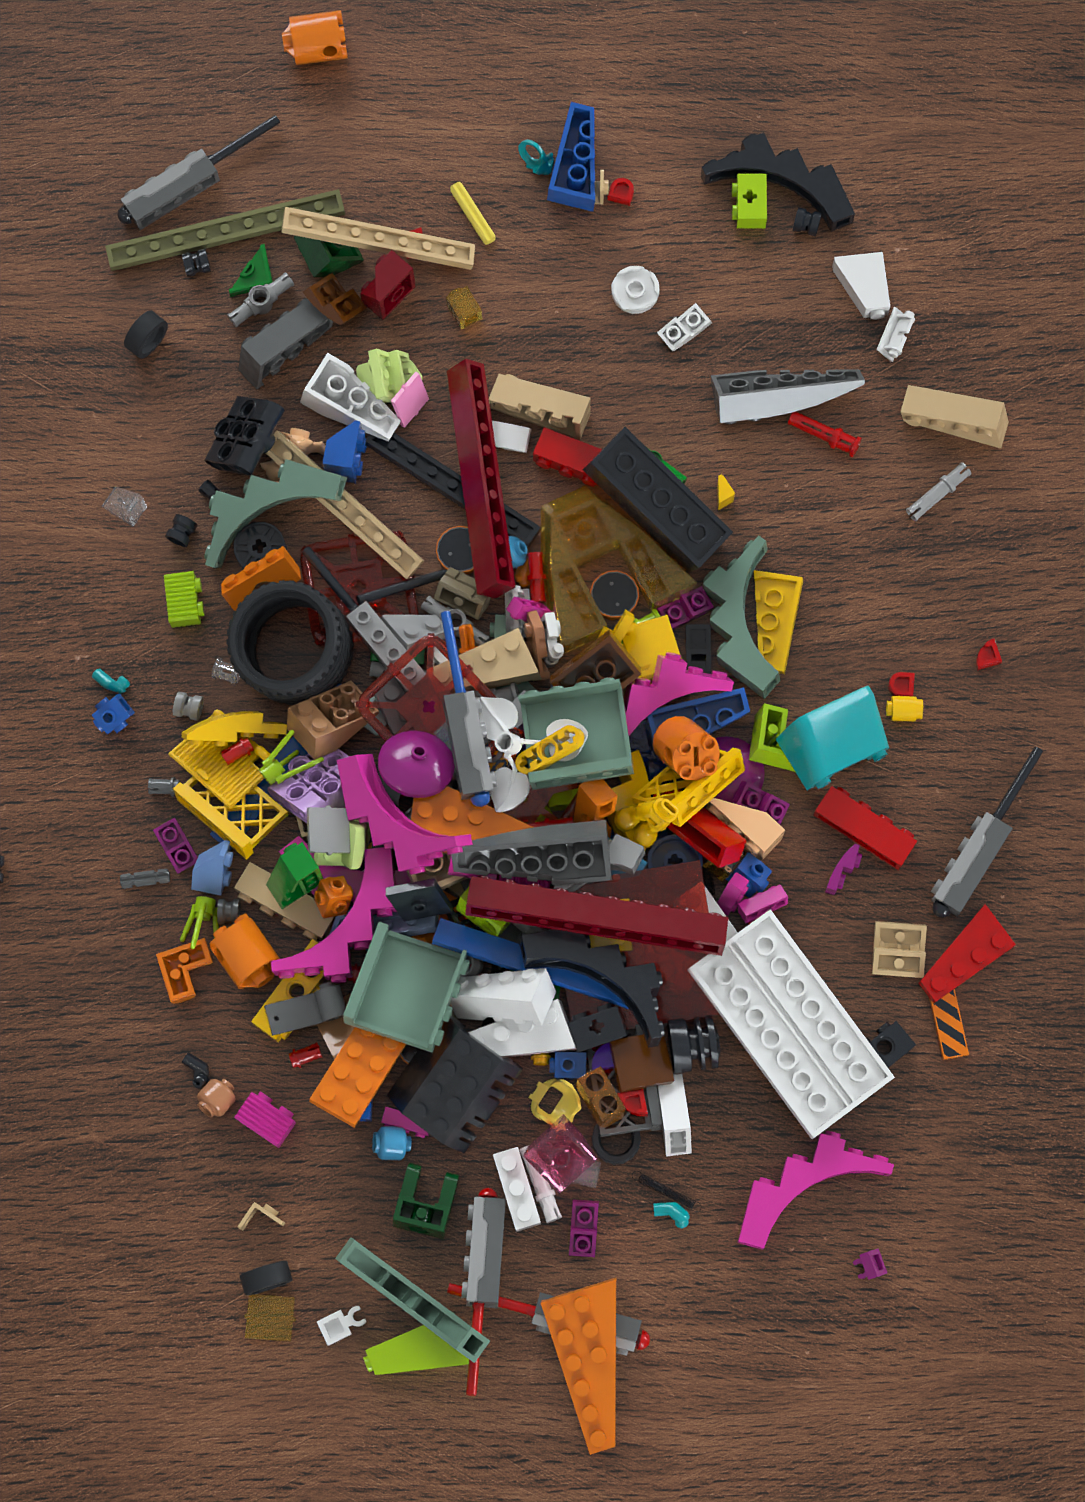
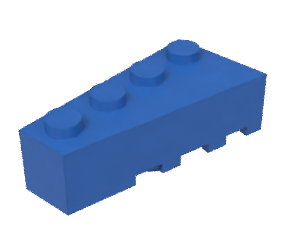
M571 102L548 188L547 201L594 211V107Z
M743 687L732 690V692L727 691L657 708L646 717L653 745L656 730L669 718L685 716L711 735L747 716L750 713V708ZM655 754L656 761H657V763H658V762H660L661 760H660V759L657 757V755Z

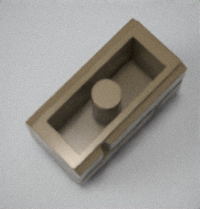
M452 567L447 570L439 581L434 596L435 600L454 609H459L464 614L477 620L480 619L491 601V597L477 594L474 578Z

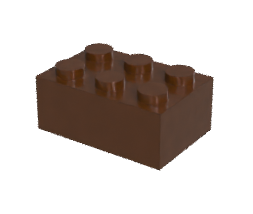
M609 629L550 676V683L553 687L563 686L567 688L573 687L579 682H589L591 684L600 682L604 678H614L615 680L620 679L622 689H624L642 673L640 666Z

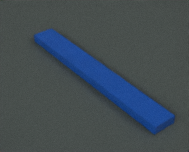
M440 918L432 944L461 954L463 949L467 950V956L512 971L531 969L524 967L518 943ZM550 967L533 968H546L554 985L629 1009L608 988L585 975L566 969Z

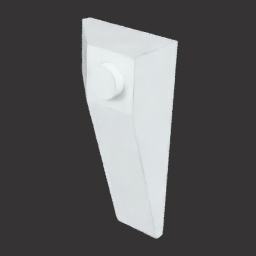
M329 353L326 354L305 387L300 403L340 423L350 425L355 420L360 421L362 430L388 442L401 422L382 400L376 399L375 395L369 390L370 387L365 382L362 383L348 364Z

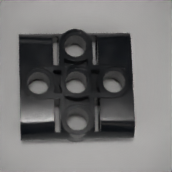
M237 396L227 417L217 423L214 429L216 439L204 461L211 467L221 471L251 476L262 455L273 447L275 443L273 433L285 409L270 400Z

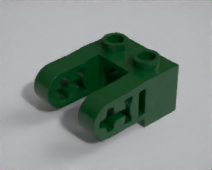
M409 1163L393 1216V1227L444 1239L458 1186L459 1175L446 1172L438 1204L430 1205L415 1201L414 1197L422 1166Z

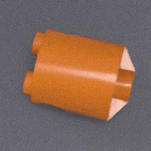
M341 10L289 17L290 24L282 32L284 52H288L295 58L296 65L348 59L346 44L341 45V43L345 42L344 27H339V25L343 24Z
M675 716L665 720L656 730L653 738L655 754L681 778L697 781L716 772L720 755L717 740L694 721L685 716Z
M245 913L239 916L232 926L228 928L222 926L213 933L215 938L209 945L238 989L246 987L260 988L273 979L274 973L272 972L271 961L280 958L253 919L249 918Z

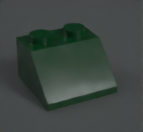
M294 236L299 251L302 253L314 278L326 277L331 273L336 275L364 261L357 247Z

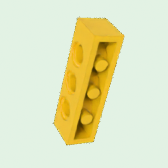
M312 939L304 951L312 948L318 942ZM324 970L320 971V974L314 978L306 976L305 973H295L293 978L282 979L251 1022L278 1043L281 1039L286 1040L292 1031L272 1036L264 1006L292 999L291 991L296 986L304 988L303 995L320 990L319 985L326 979Z

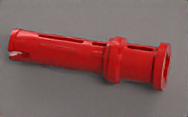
M797 411L792 412L787 423L828 442L832 449L838 448L849 453V457L852 458L856 454L862 437L858 436L856 438L843 432L842 428L833 429ZM803 423H808L818 429H821L822 431L819 432L811 427L804 425ZM841 440L851 443V445H847L841 442Z

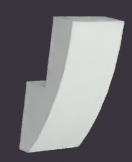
M695 303L679 318H673L657 333L669 348L675 351L706 329L712 322Z
M492 421L496 447L527 453L532 429Z

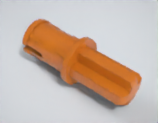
M460 625L461 648L459 653L463 654L478 646H475L472 625Z

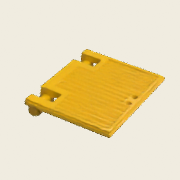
M217 709L209 718L217 715H222L224 713L221 710ZM237 732L236 742H229V746L213 745L214 741H204V745L189 744V740L184 739L168 755L231 809L265 779L254 762L259 758L264 761L270 756V753L264 747L255 743L250 737H247L254 751L250 752V756L245 755L227 765L220 751L239 742V738H246L240 737L239 732Z

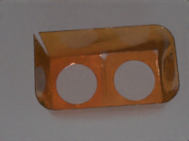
M601 1066L577 1079L575 1087L598 1126L608 1127L624 1117L626 1108ZM597 1073L603 1077L604 1086L599 1091H591L586 1086V1079ZM604 1096H612L617 1101V1109L611 1114L603 1113L599 1108V1101Z

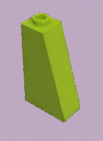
M424 1325L365 1350L367 1356L363 1357L368 1371H374L375 1375L469 1364L467 1357Z

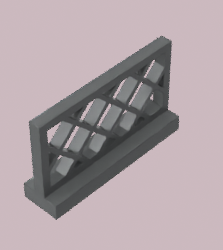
M635 1025L634 1028H627V1032L631 1036L643 1034L640 1025ZM592 1048L587 1049L600 1137L650 1129L651 1131L662 1130L663 1122L657 1087L650 1086L643 1090L648 1116H644L645 1124H633L627 1119L631 1113L627 1112L625 1116H622L612 1109L618 1101V1096L615 1097L610 1106L600 1100L599 1094L605 1087L616 1095L620 1093V1091L608 1084L615 1074V1068L612 1069L613 1071L605 1081L596 1075L595 1071L592 1072V1060L596 1052ZM597 1081L602 1084V1086L599 1088V1090H598ZM601 1106L606 1109L604 1114H602ZM609 1112L621 1120L616 1128L605 1129L604 1118ZM624 1123H626L627 1125H629V1126L621 1127Z

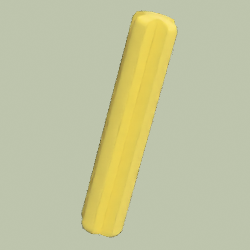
M461 182L453 184L450 187L451 193L483 243L489 245L494 242L495 234Z

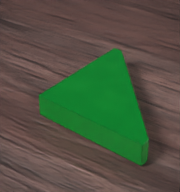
M265 244L260 245L257 253L240 273L236 283L229 289L230 297L249 293L256 285L264 286L266 283L269 285L273 282Z

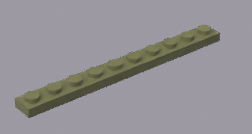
M338 189L106 245L111 271L282 230L285 207L335 217L345 215L340 191Z

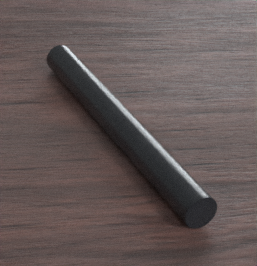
M447 569L438 570L357 595V603L361 605L365 601L368 603L440 581L447 572Z

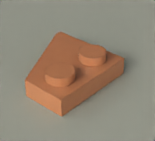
M537 610L527 612V623H524V633L527 638L525 644L541 679H550V671L543 660L544 657H548L544 626Z

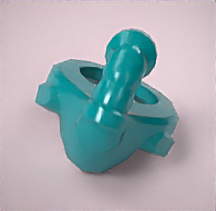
M528 139L523 140L518 146V151L521 158L527 164L526 168L532 169L533 173L538 175L551 174L554 165L553 153L551 152L546 156L544 150L536 142ZM526 145L535 147L539 152L540 158L534 159L526 151Z

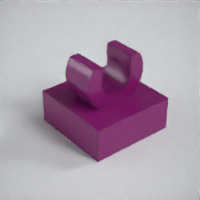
M879 1248L860 1254V1258L853 1261L854 1265L863 1264L865 1269L864 1273L858 1275L859 1279L867 1277L870 1280L887 1274Z

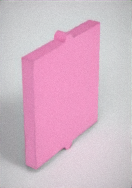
M417 372L402 385V388L391 400L396 415L401 420L400 425L404 428L415 415H418L419 410L429 400L420 374Z

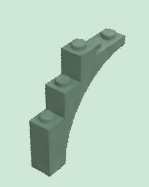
M285 459V463L281 464L278 471L279 483L251 475L250 479L246 480L243 488L244 498L216 490L215 495H212L210 499L209 509H211L210 515L219 518L218 521L214 522L211 530L213 539L211 545H208L205 551V565L221 569L237 533L257 516L274 506L300 498H326L341 501L347 477Z
M758 535L754 541L750 540L745 545L743 553L738 559L735 558L730 562L727 571L720 566L715 571H710L703 580V587L706 594L721 605V607L717 606L710 615L711 628L729 641L728 643H722L717 650L718 664L765 699L780 682V675L765 660L755 646L745 620V598L749 581L757 564L768 551L766 540Z
M350 1237L335 1258L473 1363L476 1362L489 1344L490 1340L352 1237Z

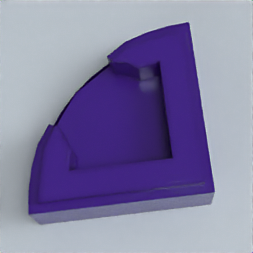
M609 1042L602 1045L596 1051L592 1060V1072L614 1069Z

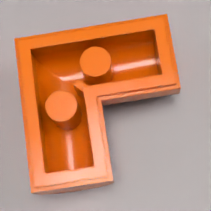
M205 938L197 940L195 949H191V943L156 954L171 1003H181L196 996L189 971L213 963L210 948Z

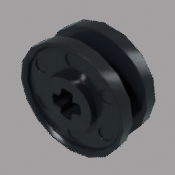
M253 522L244 526L237 533L234 541V554L240 567L244 570L246 565L261 560L273 549H279L284 546L287 550V545L281 532L274 525L266 522ZM259 546L264 547L262 553H258Z

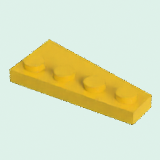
M754 570L758 650L779 674H785L803 577Z

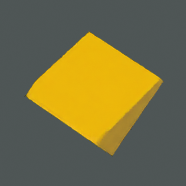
M722 474L718 476L717 481L718 510L731 504L735 496V492Z

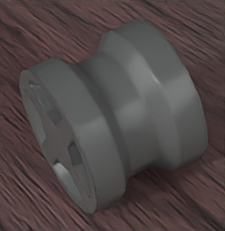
M219 899L217 909L218 924H225L226 922L235 924L234 921L241 916L240 899H234L233 901Z

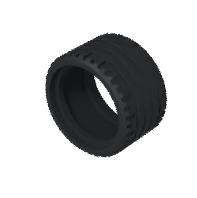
M281 580L279 583L270 582L267 585L260 586L258 590H253L250 595L244 598L245 600L242 603L238 604V608L236 611L234 610L233 618L229 622L226 644L228 645L227 651L231 656L230 661L233 668L248 685L273 701L281 704L296 705L333 689L342 683V679L347 675V669L352 663L351 660L354 653L352 652V648H354L353 634L349 630L351 628L346 617L321 592L301 582L297 584L295 581ZM305 607L317 611L322 617L326 630V643L320 660L306 674L293 680L280 681L267 678L261 671L256 657V644L262 627L272 616L287 608Z

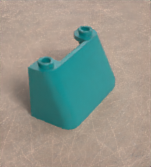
M869 685L806 713L793 721L776 738L777 743L806 790L817 787V789L825 787L831 782L829 778L832 775L866 758L867 760L873 759L874 762H877L888 755L886 750L889 749L875 696Z

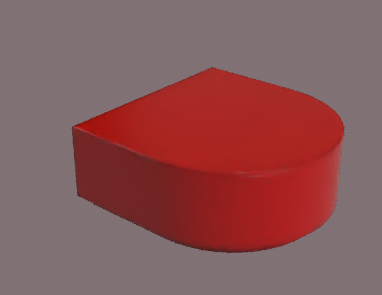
M626 178L614 180L610 186L607 200L630 206L634 195L632 182Z
M898 672L892 675L888 683L889 692L893 696H913L915 673Z

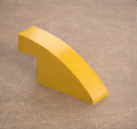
M639 750L631 753L634 774L619 776L622 784L611 788L618 797L615 812L607 816L614 834H618L633 842L634 832L642 821L633 829L622 832L615 826L614 818L616 813L624 807H637V804H634L632 801V796L649 782Z

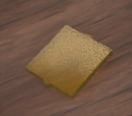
M249 1295L248 1311L244 1316L247 1319L245 1338L291 1342L293 1322L296 1321L295 1317H293L295 1298Z

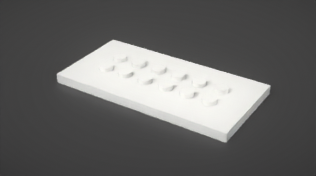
M771 909L727 940L722 956L708 954L688 969V972L811 1139L815 1138L895 1078Z

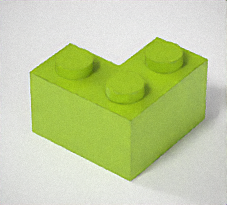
M765 703L759 709L754 718L749 760L795 772L776 741V738L786 729L788 709Z

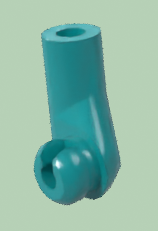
M96 669L92 674V678L102 687L116 693L126 692L125 689L130 686V682L125 677L120 676L115 681L101 669Z
M678 1203L653 1204L654 1217L669 1215L675 1220L676 1227L685 1228L688 1226L689 1213Z

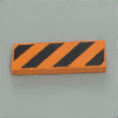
M955 989L936 1003H933L929 998L942 1059L948 1060L968 1056L969 1052Z

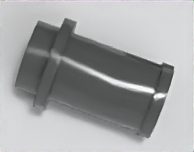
M175 777L171 779L150 778L148 788L151 789L148 790V793L150 795L170 794L171 797H175L173 788L181 781L176 780Z

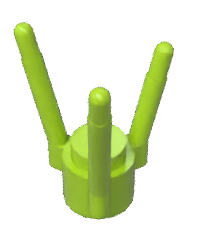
M290 730L270 756L261 762L264 766L259 769V772L270 785H273L275 782L280 784L287 778L323 762L324 758L320 757L282 775L285 772L283 766L299 754V750H295L281 762L277 759L274 760L293 736L294 730Z
M198 896L196 897L195 904H192L191 913L180 938L181 942L185 941L194 918H196L191 949L196 947L202 920L210 921V918L213 917V933L219 929L218 908L215 907V899Z

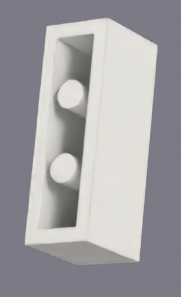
M518 1147L493 1154L516 1232L540 1225L541 1221Z

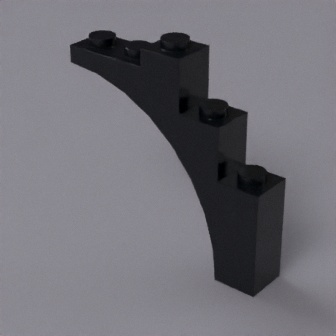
M764 132L758 135L751 134L742 141L740 152L737 150L732 151L725 158L710 160L701 168V179L704 185L719 180L737 178V174H766L768 182L778 184L795 192L810 203L817 212H821V217L831 232L853 223L855 212L832 164L825 167L824 165L817 166L809 173L798 148L791 151L790 149L784 150L775 157Z
M554 929L523 934L521 936L519 945L525 968L550 967L566 969L599 982L617 995L633 1013L643 1031L648 1048L659 1046L660 1040L664 1036V1027L662 1021L657 1019L658 1002L654 996H657L663 981L661 972L656 971L655 963L626 967V956L624 952H620L619 944L591 948L590 937L587 934Z

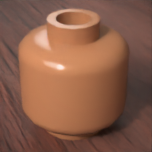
M211 1079L197 1095L198 1108L211 1118L213 1116H223L236 1100L233 1093V1085L225 1079L221 1081Z

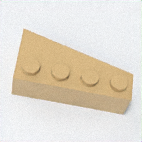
M498 374L489 397L490 409L551 429L577 440L581 439L590 417V397L521 380L510 374Z
M908 385L901 408L903 421L911 426L926 427L997 448L1002 447L1009 423L1004 402Z
M519 628L459 655L466 691L490 690L495 687L511 685L513 682L521 684V682L530 680H542ZM449 660L426 670L440 699H443L444 695L455 694Z

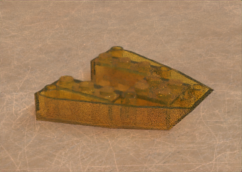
M585 485L541 506V552H543V571L547 580H544L547 606L551 612L555 613L556 620L560 622L561 633L557 638V643L563 645L564 654L597 639L603 627H607L578 567L618 548L651 612L653 609L657 610V608L679 599L681 595L696 589L697 584L629 516Z

